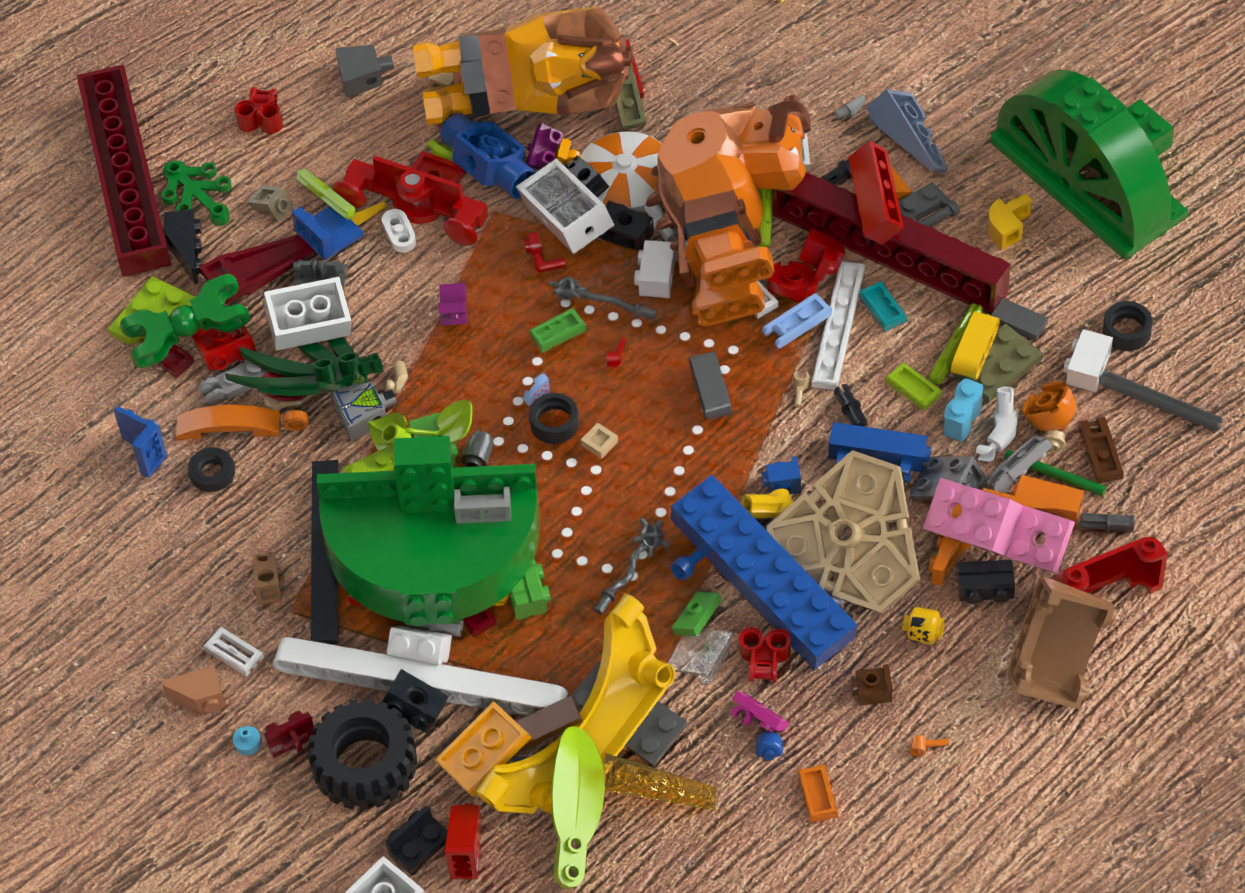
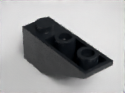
M194 209L164 212V233L168 248L194 284H198V273H201L199 266L202 265L201 258H198V254L202 253L201 238L198 239V234H202L201 220L196 219Z

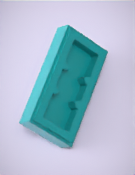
M882 281L859 291V297L884 332L907 322L906 314Z

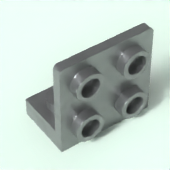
M973 456L930 457L929 462L926 463L913 487L910 497L912 500H933L940 478L981 490L987 477Z

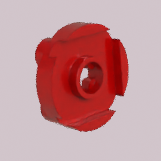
M789 261V265L781 266V262L774 264V273L767 279L768 291L770 293L791 298L794 302L799 303L817 291L819 281L813 279L815 270L812 267L795 261Z

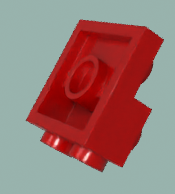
M245 326L229 333L220 332L216 329L203 331L202 328H199L198 332L190 336L209 372L223 370L228 364L237 360H246L241 356L240 347L256 351L252 336Z

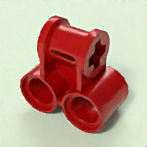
M252 87L249 100L239 101L234 107L238 128L243 132H252L258 126H261L265 133L275 134L283 127L280 107L278 105V91L275 88L269 91L258 90L257 87Z
M750 627L742 630L739 635V652L744 660L750 662L749 681L768 679L772 680L773 683H777L778 663L787 661L791 655V637L784 629H774L768 633L767 638H763V634L757 628ZM752 642L756 643L757 645L749 647L746 644ZM783 644L784 647L776 648L773 645Z

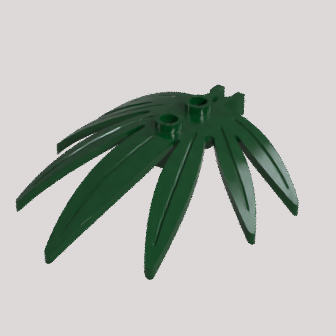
M344 337L328 340L333 353L317 342L297 346L309 359L315 362L314 364L278 358L240 347L241 356L249 362L267 371L290 377H248L225 373V377L228 381L258 389V392L264 394L305 396L333 392L350 386L368 383L367 375L384 371L378 353L370 354L367 357H359Z

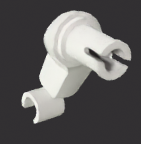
M1011 387L997 389L998 405L997 410L993 413L995 428L987 439L989 446L981 444L977 446L976 453L980 454L978 460L992 462L995 458V451L1001 452L1016 437L1018 413L1014 410V389Z

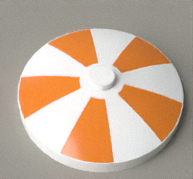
M616 132L605 135L588 145L580 155V158L584 159L609 185V188L598 199L604 205L608 201H612L617 204H623L637 212L646 211L644 206L647 198L658 187V176H653L650 172L657 165V155L662 143L643 133Z

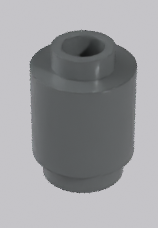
M476 431L468 438L461 457L465 467L487 466L493 449V439L488 433Z

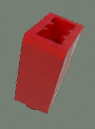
M470 803L451 805L445 847L450 879H479L482 823L479 805Z

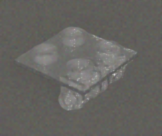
M703 628L697 637L683 636L668 664L673 666L675 672L698 675V681L703 685H708V683L713 682L714 676L717 673L716 670L721 668L727 653L732 649L731 638L734 633Z

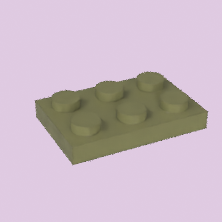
M1005 323L997 331L977 380L954 373L951 374L960 381L966 378L983 384L982 399L990 403L997 397L998 388L1011 386L1043 359V353Z

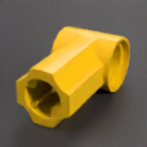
M777 489L768 495L745 494L742 499V506L754 518L775 519L793 503L787 489Z

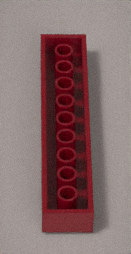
M124 64L76 75L122 277L172 266Z
M807 172L803 180L793 190L772 189L774 217L807 232H810L811 228L825 233L836 239L845 249L968 305L973 303L981 305L983 312L990 315L994 312L1002 298L1006 299L1008 296L1011 264L1000 257L990 255L980 248L972 247L955 237H950L933 227L925 226L913 218L903 215L901 216L904 229L881 245L872 239H868L863 234L856 194Z

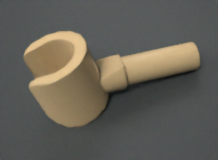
M795 371L793 385L796 389L794 406L799 408L803 391L809 387V373L806 372L805 378H798V371Z
M268 396L264 397V407L280 411L281 408L302 406L301 400L278 401Z

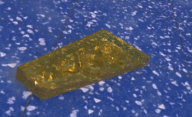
M605 754L603 766L606 790L716 811L718 802L717 787L611 754Z

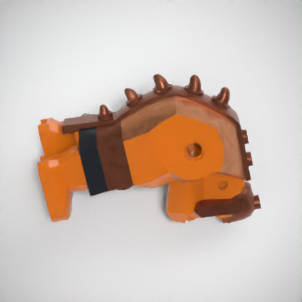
M795 95L786 96L783 102L770 105L767 110H757L754 102H750L733 108H717L697 112L679 119L669 131L657 155V165L653 167L650 173L653 176H658V187L647 198L645 204L648 207L660 205L662 208H665V212H663L664 217L658 220L656 230L670 227L671 230L676 228L678 231V237L676 241L670 244V249L679 251L680 275L687 288L696 287L692 309L693 314L698 316L699 325H715L761 313L765 308L763 292L756 281L770 278L774 273V265L768 248L759 247V243L762 242L759 227L763 215L759 188L793 190L805 176L806 168L802 162L801 140L805 138V133L811 131V122L807 108L799 102L798 97Z

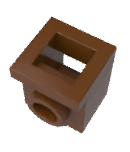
M888 664L883 665V668L855 671V679H851V691L853 696H858L859 706L892 702L893 687Z

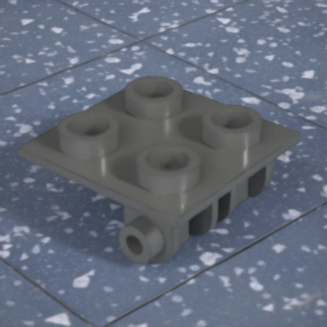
M299 259L298 262L293 264V270L296 272L294 286L339 277L342 289L344 290L347 264L340 263L339 260L336 262L326 261V264L325 260H321V264H318L317 260L311 263V261Z

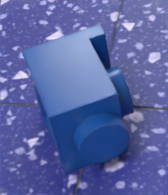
M797 456L791 457L790 462H775L766 465V471L761 472L763 487H768L769 493L777 489H787L789 494L801 493V475Z

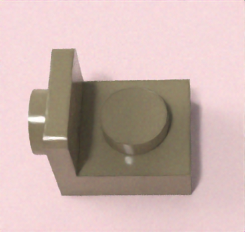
M261 185L248 201L253 210L269 211L275 221H281L293 206L282 187Z

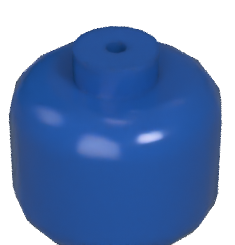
M769 731L758 735L755 740L756 755L763 757L767 761L781 756L783 753V740L781 736Z

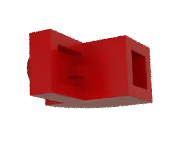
M811 228L798 260L817 267L813 279L823 282L826 274H837L845 256V249L833 237Z

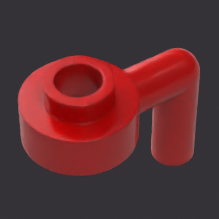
M538 231L527 233L528 238L523 239L526 254L531 253L537 272L541 273L566 267L564 258L544 261Z

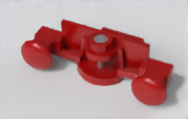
M424 151L420 153L412 167L378 156L373 157V165L353 159L346 170L344 179L333 184V190L355 208L363 207L366 204V197L363 193L365 189L391 198L394 209L402 210L410 223L424 224L433 222L440 215L450 218L444 222V231L453 242L462 246H471L477 242L478 237L474 228L481 229L488 217L486 203L463 196L462 185L459 183L466 174V171L453 161Z

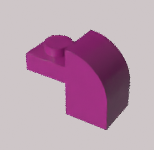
M439 284L440 303H438V308L441 315V325L467 324L466 284Z

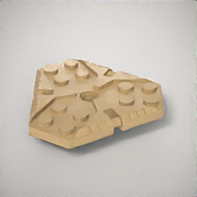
M852 450L814 484L816 489L810 494L804 492L769 523L766 528L767 532L825 592H832V596L884 613L920 581L912 530L907 526L909 513L901 467ZM824 497L827 503L820 508L816 502ZM896 522L897 530L890 531L889 523ZM850 527L852 529L851 537L843 541L841 539L842 531ZM833 572L839 573L837 582L831 581Z

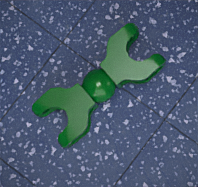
M225 274L207 281L201 288L200 294L190 300L191 306H178L172 310L170 316L167 311L153 313L149 310H139L124 317L120 322V328L127 337L146 336L144 342L135 347L131 352L133 364L138 368H146L162 362L169 354L170 348L180 342L178 336H192L198 332L200 326L203 331L216 329L220 332L229 333L246 325L250 321V314L246 307L240 304L228 307L223 306L227 299L237 293V279L233 275Z

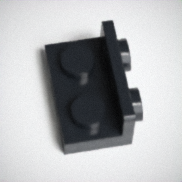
M425 806L420 811L417 810L412 813L408 822L400 829H395L389 834L386 840L388 855L412 875L446 845L448 830L432 817L431 809Z

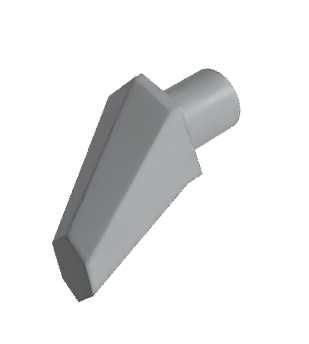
M864 95L843 104V108L835 110L836 118L838 120L847 116L852 118L866 103Z

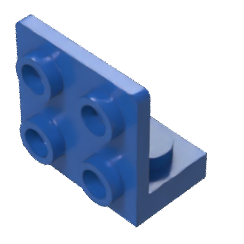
M330 206L314 216L311 213L307 214L301 207L292 211L294 231L324 260L364 236L363 231L350 218L346 220Z
M116 406L113 411L123 440L132 443L141 475L150 478L167 457L160 427L151 419L146 420L137 416L130 409L125 410Z

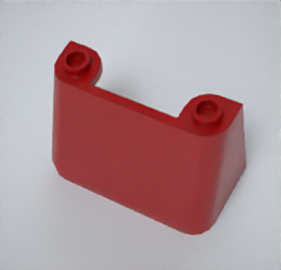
M1143 537L1073 565L1049 579L1089 593L1125 578L1131 588L1136 587L1137 584L1143 585L1148 588L1151 594L1161 590L1163 587L1168 553L1158 539Z

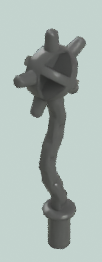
M569 276L564 277L558 282H549V286L556 288L554 294H558L560 298L565 300H571L573 297L577 299L581 296L588 300L609 302L620 306L629 312H634V317L642 316L655 320L657 316V310L641 306V303L633 306L614 296L588 292L586 287L579 286L577 280Z
M644 518L639 520L642 529L639 532V536L633 537L632 541L640 542V544L632 552L626 576L615 582L608 590L601 591L602 596L593 609L597 614L603 615L610 602L615 601L614 593L616 590L627 585L633 579L640 553L647 549L648 557H652L655 548H658L660 545L670 546V543L664 540V534L660 528L663 524L661 519L656 524H648Z

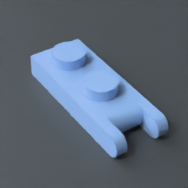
M815 293L762 328V333L767 336L775 331L780 337L774 344L777 348H782L831 316L832 308Z

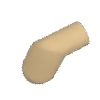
M403 361L394 363V381L387 380L384 386L385 391L392 389L394 395L401 393L408 379L406 364Z

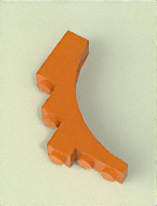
M1021 475L1019 484L1013 485L1011 495L986 488L982 490L1011 499L1023 506L1074 521L1073 527H1076L1084 496L1083 490ZM956 505L952 509L953 518L960 516L962 512L961 505ZM937 534L936 550L939 551L937 557H931L928 571L932 572V583L942 586L951 567L972 545Z

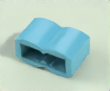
M966 378L958 384L955 390V398L948 403L945 409L944 436L961 442L969 435L972 421L979 416L982 409L983 384Z

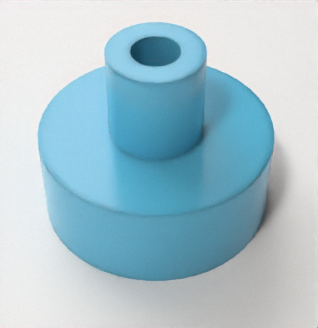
M252 726L241 727L233 735L235 750L241 755H253L262 745L259 731Z

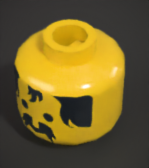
M915 607L910 615H905L903 631H907L908 639L911 642L933 645L937 639L941 640L945 620L941 618L937 610Z

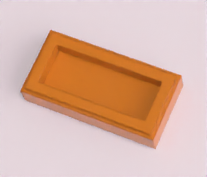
M825 764L797 770L810 823L838 818Z

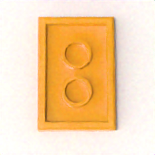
M493 701L435 761L473 797L475 790L495 765L506 764L532 737Z

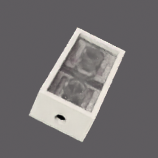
M557 159L516 186L525 206L573 254L614 226L605 205Z

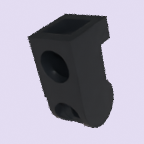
M578 155L565 166L597 198L609 188V185L601 175Z

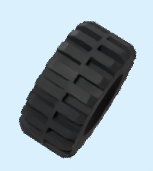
M365 699L364 702L358 703V700L349 701L350 704L343 706L339 704L335 706L334 712L330 713L328 711L321 717L322 723L317 722L312 729L313 735L309 737L308 741L309 762L315 783L318 784L319 790L323 795H329L330 801L335 804L343 802V806L349 809L359 806L360 810L369 809L368 806L376 805V808L384 806V801L389 799L392 802L398 798V792H404L409 786V780L414 778L417 753L413 732L407 719L402 718L401 712L396 708L389 710V704L384 702L375 704L374 700ZM359 741H376L388 748L384 757L369 767L351 768L338 761L343 750Z

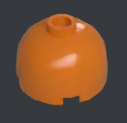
M1063 381L1047 383L1040 387L1042 392L1037 396L1032 393L1026 399L1022 412L1028 422L1042 432L1066 429L1077 409L1075 397L1071 389Z

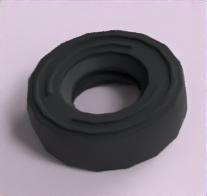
M216 447L205 448L191 457L188 464V475L192 484L199 490L216 492L226 488L232 482L235 476V464L230 454L225 450ZM209 463H218L222 468L219 474L211 477L202 474V469Z

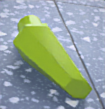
M435 139L428 142V147L432 150L433 155L453 161V151L446 145H440Z

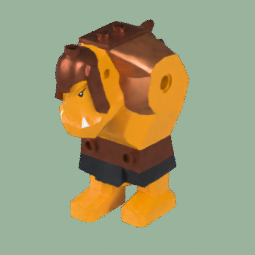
M599 6L537 14L508 28L462 33L459 36V40L442 45H437L431 41L418 42L413 45L418 78L430 77L439 73H454L455 84L427 88L423 92L428 125L442 123L451 114L456 113L473 114V117L476 118L492 113L514 110L547 114H571L612 107L620 95L625 77L630 74L631 62H633L632 47L626 45L625 34H620L611 18Z

